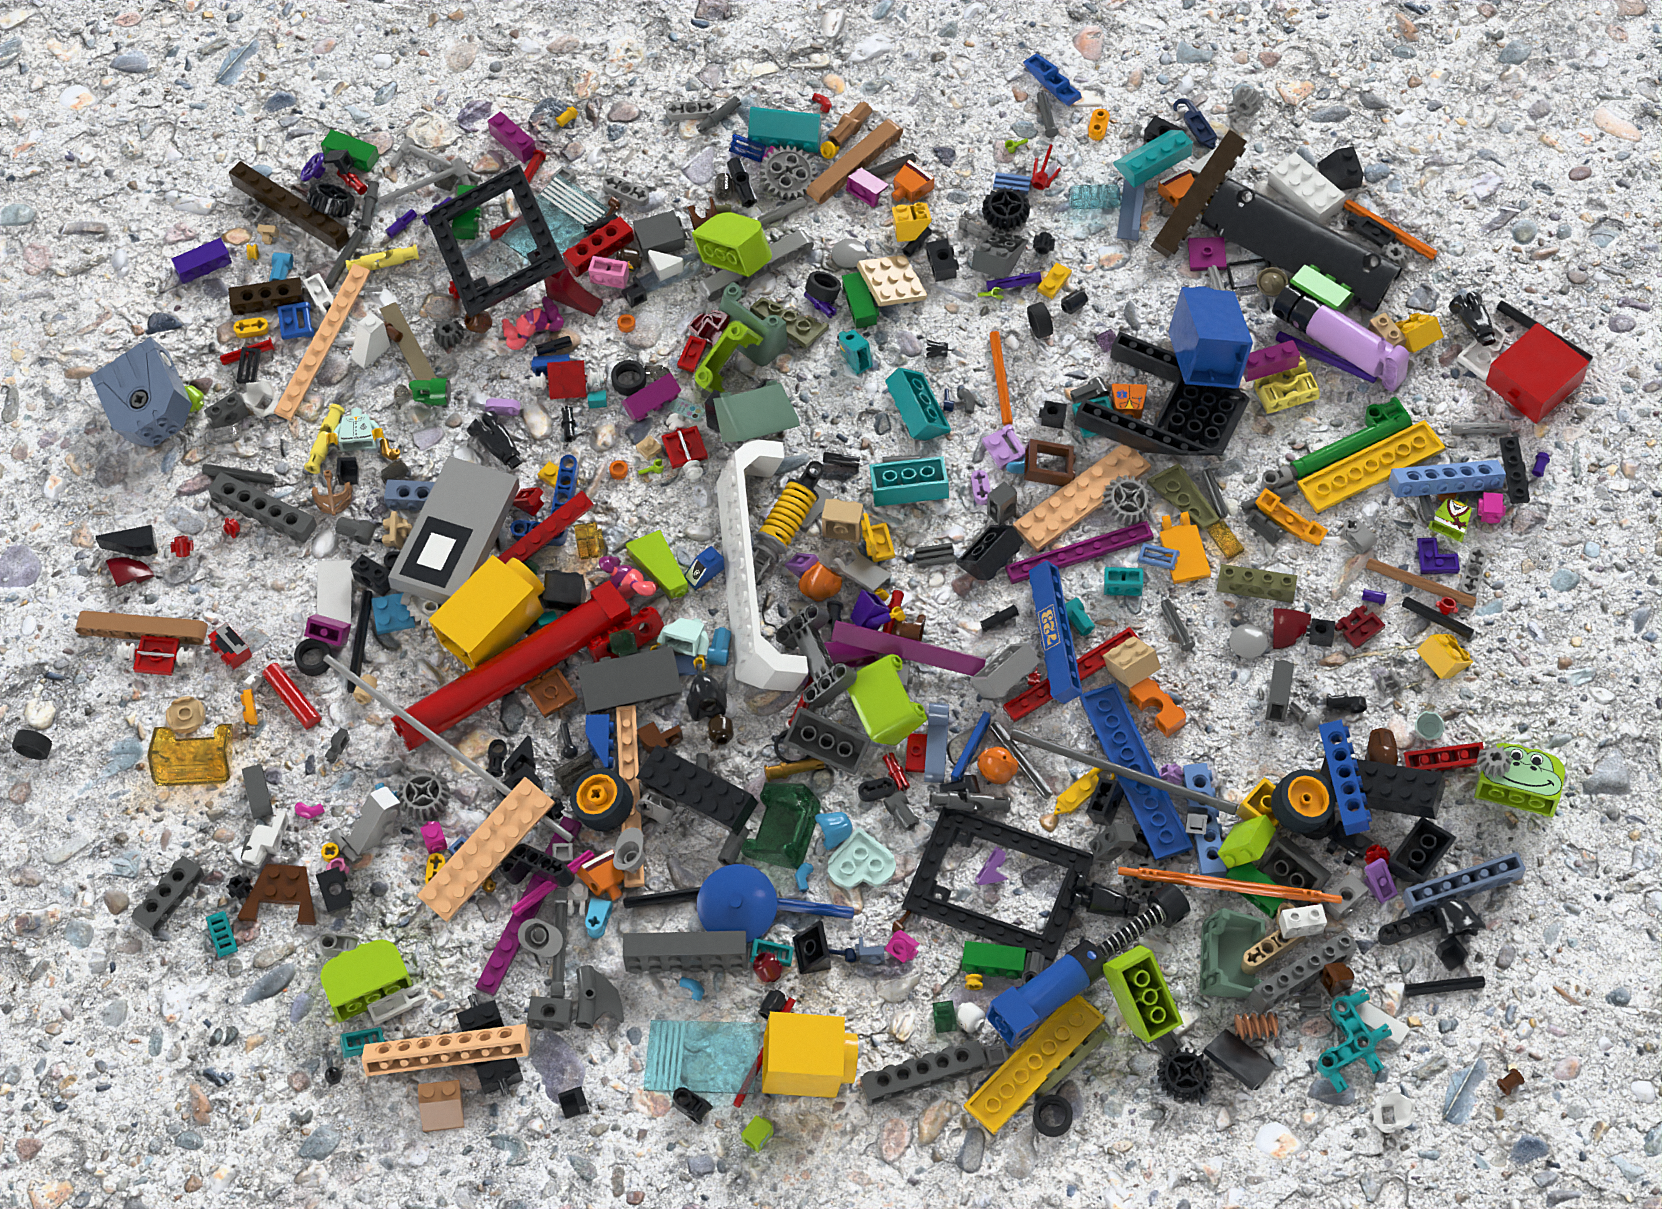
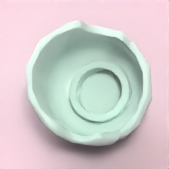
M1424 711L1418 715L1414 723L1417 736L1424 741L1432 742L1438 740L1445 730L1443 719L1433 712Z

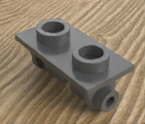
M1252 509L1249 513L1250 517L1245 521L1248 526L1273 545L1286 534L1280 526H1277L1259 510Z

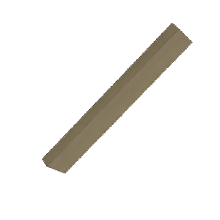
M394 302L379 308L385 322L391 323L396 330L403 333V338L400 342H397V345L416 380L437 378L397 303Z

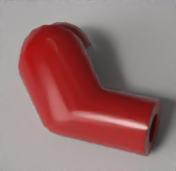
M818 93L813 94L812 101L822 105L820 108L822 112L829 113L830 108L832 109L829 98Z

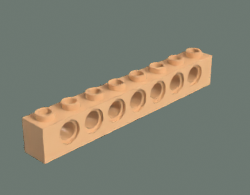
M521 1024L365 1044L361 1061L366 1076L523 1057L529 1055L530 1036L527 1025Z

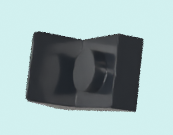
M528 735L504 763L505 772L510 776L520 770L524 763L536 769L531 737Z

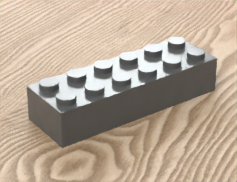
M746 931L623 933V961L626 972L632 974H639L643 971H650L651 973H661L662 971H670L672 973L691 971L698 973L702 972V970H711L712 972L732 970L740 972L743 969H748Z

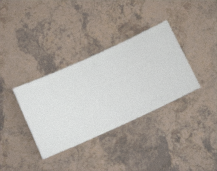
M351 560L317 561V614L351 624L352 598Z

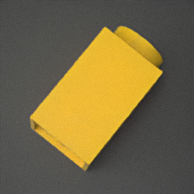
M492 555L428 621L440 644L472 670L511 647L544 613L538 596L545 588L538 577L516 558L512 557L504 564Z

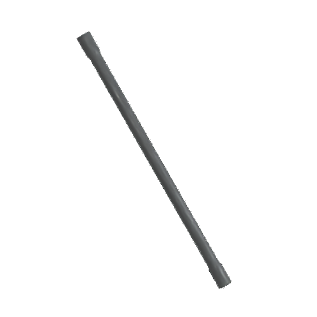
M1016 728L1012 730L1010 739L1026 745L1029 744L1216 808L1233 816L1237 811L1238 804L1191 790L1033 736Z

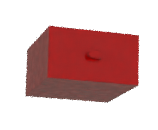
M1537 322L1491 363L1485 384L1537 424L1583 383L1589 361Z

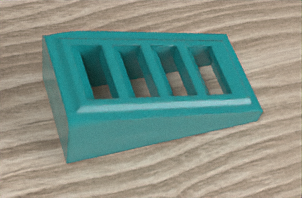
M225 911L207 916V925L218 957L221 958L237 952L236 941ZM226 927L225 930L215 933V931ZM229 935V937L218 941L219 938ZM231 942L232 944L230 946L220 948V946L225 945L227 943Z
M754 938L751 944L749 962L754 963L755 957L759 955L757 950L761 949V953L769 950V952L774 954V951H778L777 958L782 966H791L794 947ZM782 952H786L785 960L781 959Z
M381 1027L341 1034L340 1046L343 1058L363 1054L364 1038L366 1037L369 1044L374 1043L372 1035H376L377 1042L375 1043L385 1042ZM356 1040H359L360 1045L357 1046Z

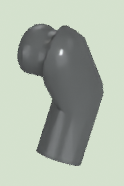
M962 388L957 392V397L960 400H965V413L973 414L975 397L968 389Z

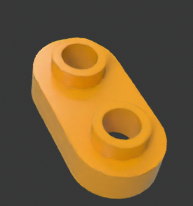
M1096 109L1092 113L1088 128V136L1092 140H1102L1106 135L1110 114L1105 109Z
M252 689L243 690L240 698L242 706L246 707V711H243L245 723L249 722L250 726L257 725L258 719Z

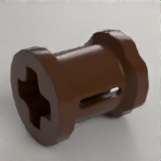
M1512 1068L1508 1075L1503 1079L1499 1078L1496 1082L1499 1089L1505 1095H1510L1511 1090L1525 1083L1523 1076L1515 1068Z

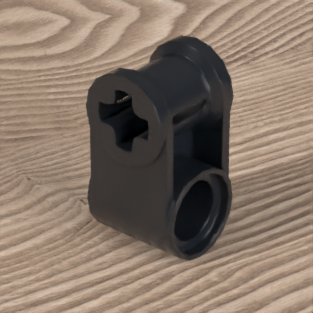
M679 1087L673 1093L674 1107L698 1125H701L706 1113L713 1109V1106L707 1100L699 1097L688 1088ZM681 1096L688 1098L686 1102H679L677 1099Z

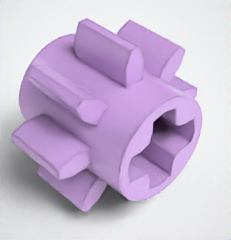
M1175 762L1172 766L1170 764L1163 765L1159 771L1162 780L1180 785L1183 780V771Z

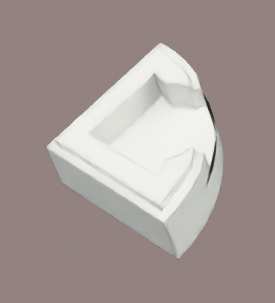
M255 673L250 675L244 683L246 688L252 689L254 694L264 681V678Z

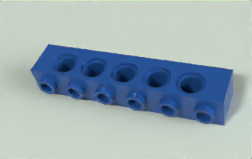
M1342 719L1318 725L1346 836L1370 830L1368 822H1371L1372 818L1370 811L1365 810L1364 805L1368 804L1365 792H1360V788H1363L1361 776H1356L1355 771H1359L1357 760H1352L1351 757L1355 752L1352 742L1348 743L1347 738H1350L1348 726H1343Z

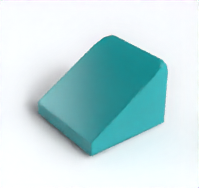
M606 390L588 392L589 409L607 407Z
M553 610L543 613L537 621L541 629L558 618Z

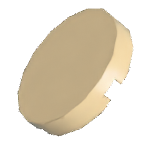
M185 696L175 699L166 710V720L170 728L178 733H191L197 730L205 720L204 707L194 697Z

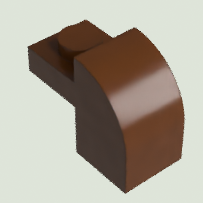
M653 721L636 730L638 740L649 754H651L656 744L669 751V746H675L683 740L682 730L679 725L660 733Z

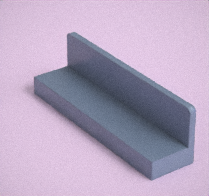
M1124 180L1117 231L1118 239L1138 241L1145 182L1133 188L1127 180Z

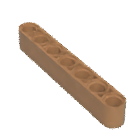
M886 119L808 186L806 194L819 204L826 202L847 184L848 177L859 168L864 169L894 144L902 136L903 128L891 119Z
M80 611L75 631L85 636L140 640L141 635L179 638L180 644L202 645L205 642L208 624L201 620Z

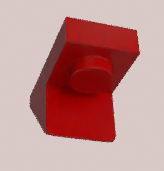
M539 487L523 488L517 493L512 505L531 516H535L544 505L540 498L544 492Z

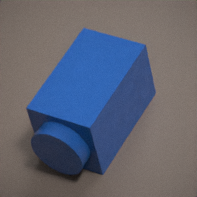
M1206 286L1194 288L1181 287L1168 334L1185 384L1239 388L1253 341L1235 291L1214 290Z

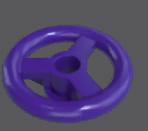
M322 152L313 155L305 164L300 174L301 181L306 182L312 177L316 179L322 177L326 170L322 166L325 158Z

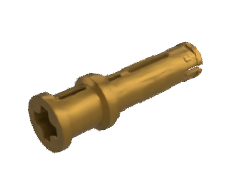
M816 758L787 764L786 762H780L778 765L769 767L764 765L766 781L769 783L774 779H787L789 775L823 769L825 765L823 761Z

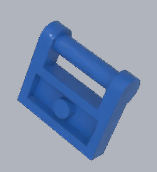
M309 302L277 307L282 340L304 336L310 338L315 335L314 328L311 325V304ZM297 312L303 313L305 328H299Z

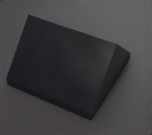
M819 920L792 937L799 972L802 975L831 969L823 921Z

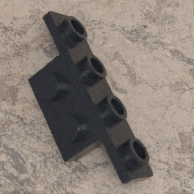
M1502 437L1499 439L1506 473L1510 503H1529V482L1525 476L1526 467L1525 462L1522 460L1518 437Z

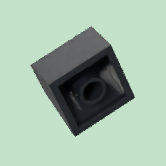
M1354 146L1336 149L1317 163L1319 173L1339 190H1349L1362 186L1364 173Z

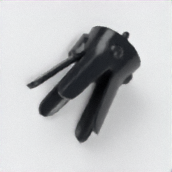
M927 339V345L931 347L926 348L927 351H930L926 354V359L938 356L947 357L948 351H953V349H948V343L946 342L938 343Z

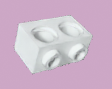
M1322 904L1282 910L1279 918L1283 939L1323 933L1327 924Z

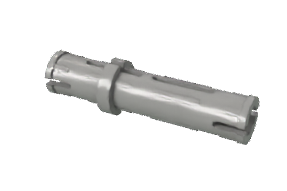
M1509 421L1451 423V433H1487V435H1492V433H1509ZM1463 427H1478L1477 429H1463Z

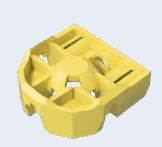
M1301 356L1298 367L1256 379L1254 383L1255 391L1267 414L1317 400L1320 396L1319 388L1312 373L1308 372L1306 361ZM1283 375H1287L1290 378L1288 380L1284 379Z

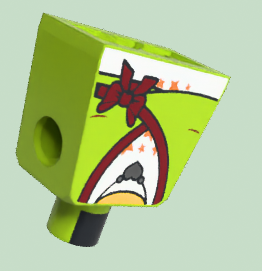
M1459 495L1456 501L1447 498L1435 512V520L1430 521L1429 529L1462 543L1472 511L1471 507L1466 506L1468 499L1462 495Z

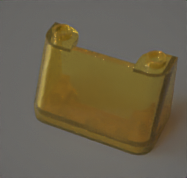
M232 723L216 726L214 737L176 739L175 732L171 728L154 727L147 753L152 781L158 786L221 784L229 781L232 767L234 733Z

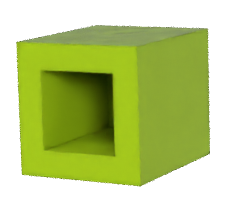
M756 1115L741 1133L742 1142L759 1153L774 1134L772 1123L767 1118L762 1117L761 1119Z

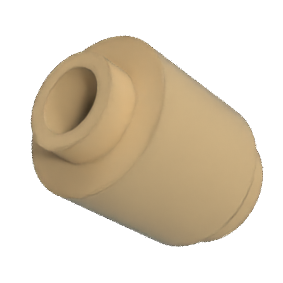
M364 674L361 677L362 680L374 689L377 688L378 680L374 676ZM356 685L353 692L355 701L360 704L370 703L373 697Z

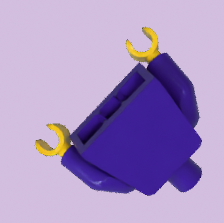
M878 588L874 592L875 594L861 590L850 616L855 625L878 631L882 624L892 621L891 619L894 617L897 621H903L906 618L900 607H894L891 611L892 613H889L890 609L883 602L889 598V594L882 588Z

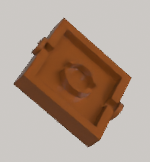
M558 667L545 675L539 674L536 680L524 686L525 691L544 718L578 700L576 693Z

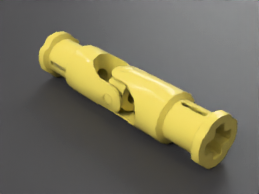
M416 244L408 248H395L361 256L360 259L345 261L349 273L353 264L372 271L403 264L405 261L412 259L419 260Z
M329 405V413L321 424L317 440L314 442L309 453L310 458L304 465L305 470L310 473L318 474L321 471V463L326 459L329 450L326 434L334 432L338 424H340L341 415L345 413V409L340 405Z

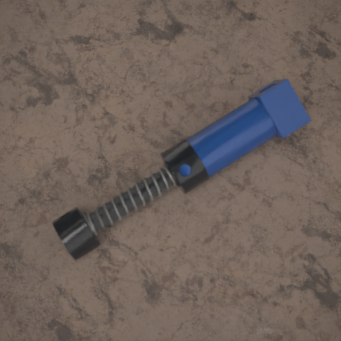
M1167 882L1148 896L1147 904L1149 908L1146 907L1145 913L1140 912L1139 917L1134 916L1133 921L1128 920V925H1122L1121 930L1116 929L1115 934L1110 933V938H1103V943L1097 942V947L1089 940H1084L1017 990L1014 986L1010 987L990 1002L985 1017L1010 1048L1014 1047L1034 1032L1038 1022L1081 991L1105 976L1103 964L1109 962V958H1115V954H1120L1121 950H1126L1127 945L1132 946L1133 941H1139V937H1144L1145 933H1150L1151 929L1157 928L1158 924L1171 928L1188 916L1191 908L1182 891L1174 884Z

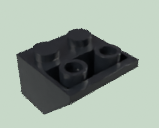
M559 570L545 571V590L543 594L545 609L571 611L585 602L587 591L584 575L577 572L567 573Z

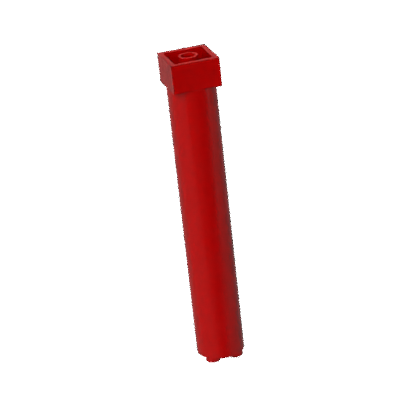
M608 580L590 591V600L426 696L404 711L439 735L583 649L592 638L603 635L609 628L618 626L623 623L624 619L632 617L630 606L611 581ZM398 715L391 718L398 737L402 736L404 739L403 743L409 752L430 740Z

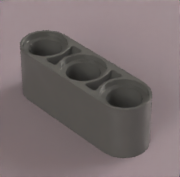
M262 764L243 768L242 774L253 819L273 815Z

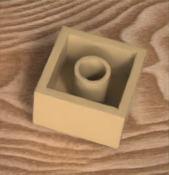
M826 499L822 514L823 537L860 543L862 535L860 520H863V504L855 501L846 502L839 499Z
M1135 636L1128 638L1124 643L1112 648L1103 655L1109 674L1129 688L1161 669L1156 651Z

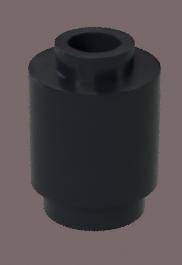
M1080 289L1061 299L1062 310L1065 313L1073 314L1086 305V302H1088L1087 294Z
M777 989L775 991L770 990L759 1006V1015L768 1020L770 1012H780L787 1002L785 994Z

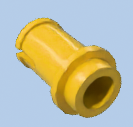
M573 106L567 107V110L556 117L555 120L560 127H563L572 119H576L578 112Z

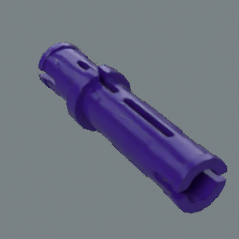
M1040 271L1029 274L1020 273L1018 276L986 281V286L989 292L994 287L1001 289L1018 286L1026 287L1029 284L1041 283L1042 279Z

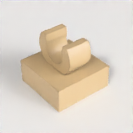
M258 224L257 232L262 236L264 244L272 245V237L279 238L280 231L276 226Z
M651 435L636 444V449L647 461L662 451L661 445Z

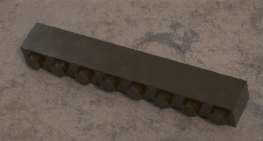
M1229 129L1150 247L1167 258L1171 254H1176L1181 247L1178 243L1181 239L1184 241L1190 233L1188 228L1195 226L1199 220L1197 215L1199 212L1203 213L1209 205L1207 203L1209 197L1213 199L1218 191L1216 189L1218 184L1222 185L1228 177L1225 175L1228 170L1232 171L1237 164L1234 160L1237 156L1241 158L1246 148L1244 146L1247 143L1245 139Z
M239 161L229 171L233 186L337 252L349 241L350 238L345 226L326 214L311 208V205L242 161Z

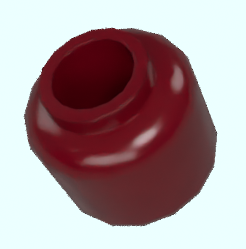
M762 952L755 957L753 970L762 982H776L781 977L783 966L775 954Z

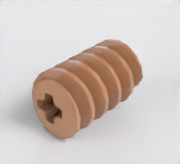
M1270 1011L1266 1017L1263 1013L1262 1015L1259 1014L1257 1018L1255 1013H1251L1250 1019L1247 1013L1242 1015V1019L1239 1014H1235V1035L1240 1034L1241 1039L1244 1040L1246 1034L1249 1035L1250 1039H1253V1035L1256 1033L1260 1039L1262 1032L1265 1033L1267 1038H1269L1270 1032H1273L1274 1036L1277 1037V1014L1275 1013L1274 1016Z

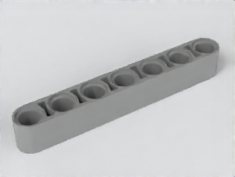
M798 230L769 245L772 252L771 260L750 277L723 269L702 280L699 284V289L709 302H713L723 296L725 288L730 283L734 282L739 287H742L808 253L814 247L813 241L804 230Z

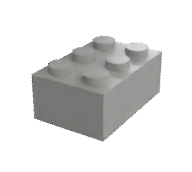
M1028 643L1010 644L975 674L970 681L982 698H1003L1009 693L1008 689L1023 681V676L1035 671L1036 665L1041 661Z

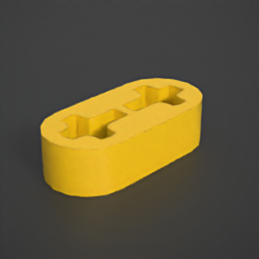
M262 317L239 320L233 326L235 334L239 338L263 336L269 331L268 322Z
M433 853L428 857L425 875L426 885L446 864L444 856L440 853ZM439 860L440 863H438L437 869H435L433 863Z

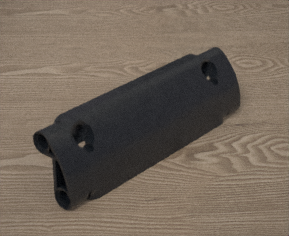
M1228 178L1214 195L1200 222L1214 231L1217 230L1218 235L1293 274H1296L1304 265L1310 267L1312 264L1321 269L1319 273L1326 276V274H1329L1336 278L1335 283L1340 286L1344 283L1352 288L1350 292L1354 293V296L1349 302L1350 304L1355 306L1359 304L1360 307L1373 314L1378 310L1392 281L1398 279L1403 269L1402 266L1231 178ZM1251 192L1252 199L1248 202L1246 194ZM1373 257L1378 258V264L1375 267L1371 265ZM1365 267L1368 268V269H1370V271H1369V272H1366V271L1364 270Z

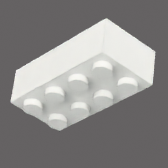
M1296 152L1269 171L1267 184L1306 217L1322 224L1343 208L1346 195Z

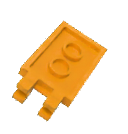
M1188 511L1180 513L1181 518L1179 521L1181 525L1173 527L1170 515L1162 516L1163 522H1161L1163 531L1159 532L1162 547L1179 550L1180 552L1179 557H1177L1178 561L1175 563V570L1169 569L1173 584L1211 577V571L1197 525L1190 524ZM1165 554L1167 557H1173V555Z

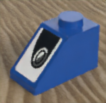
M712 546L708 547L696 556L686 571L684 577L687 583L696 591L725 569L724 559Z

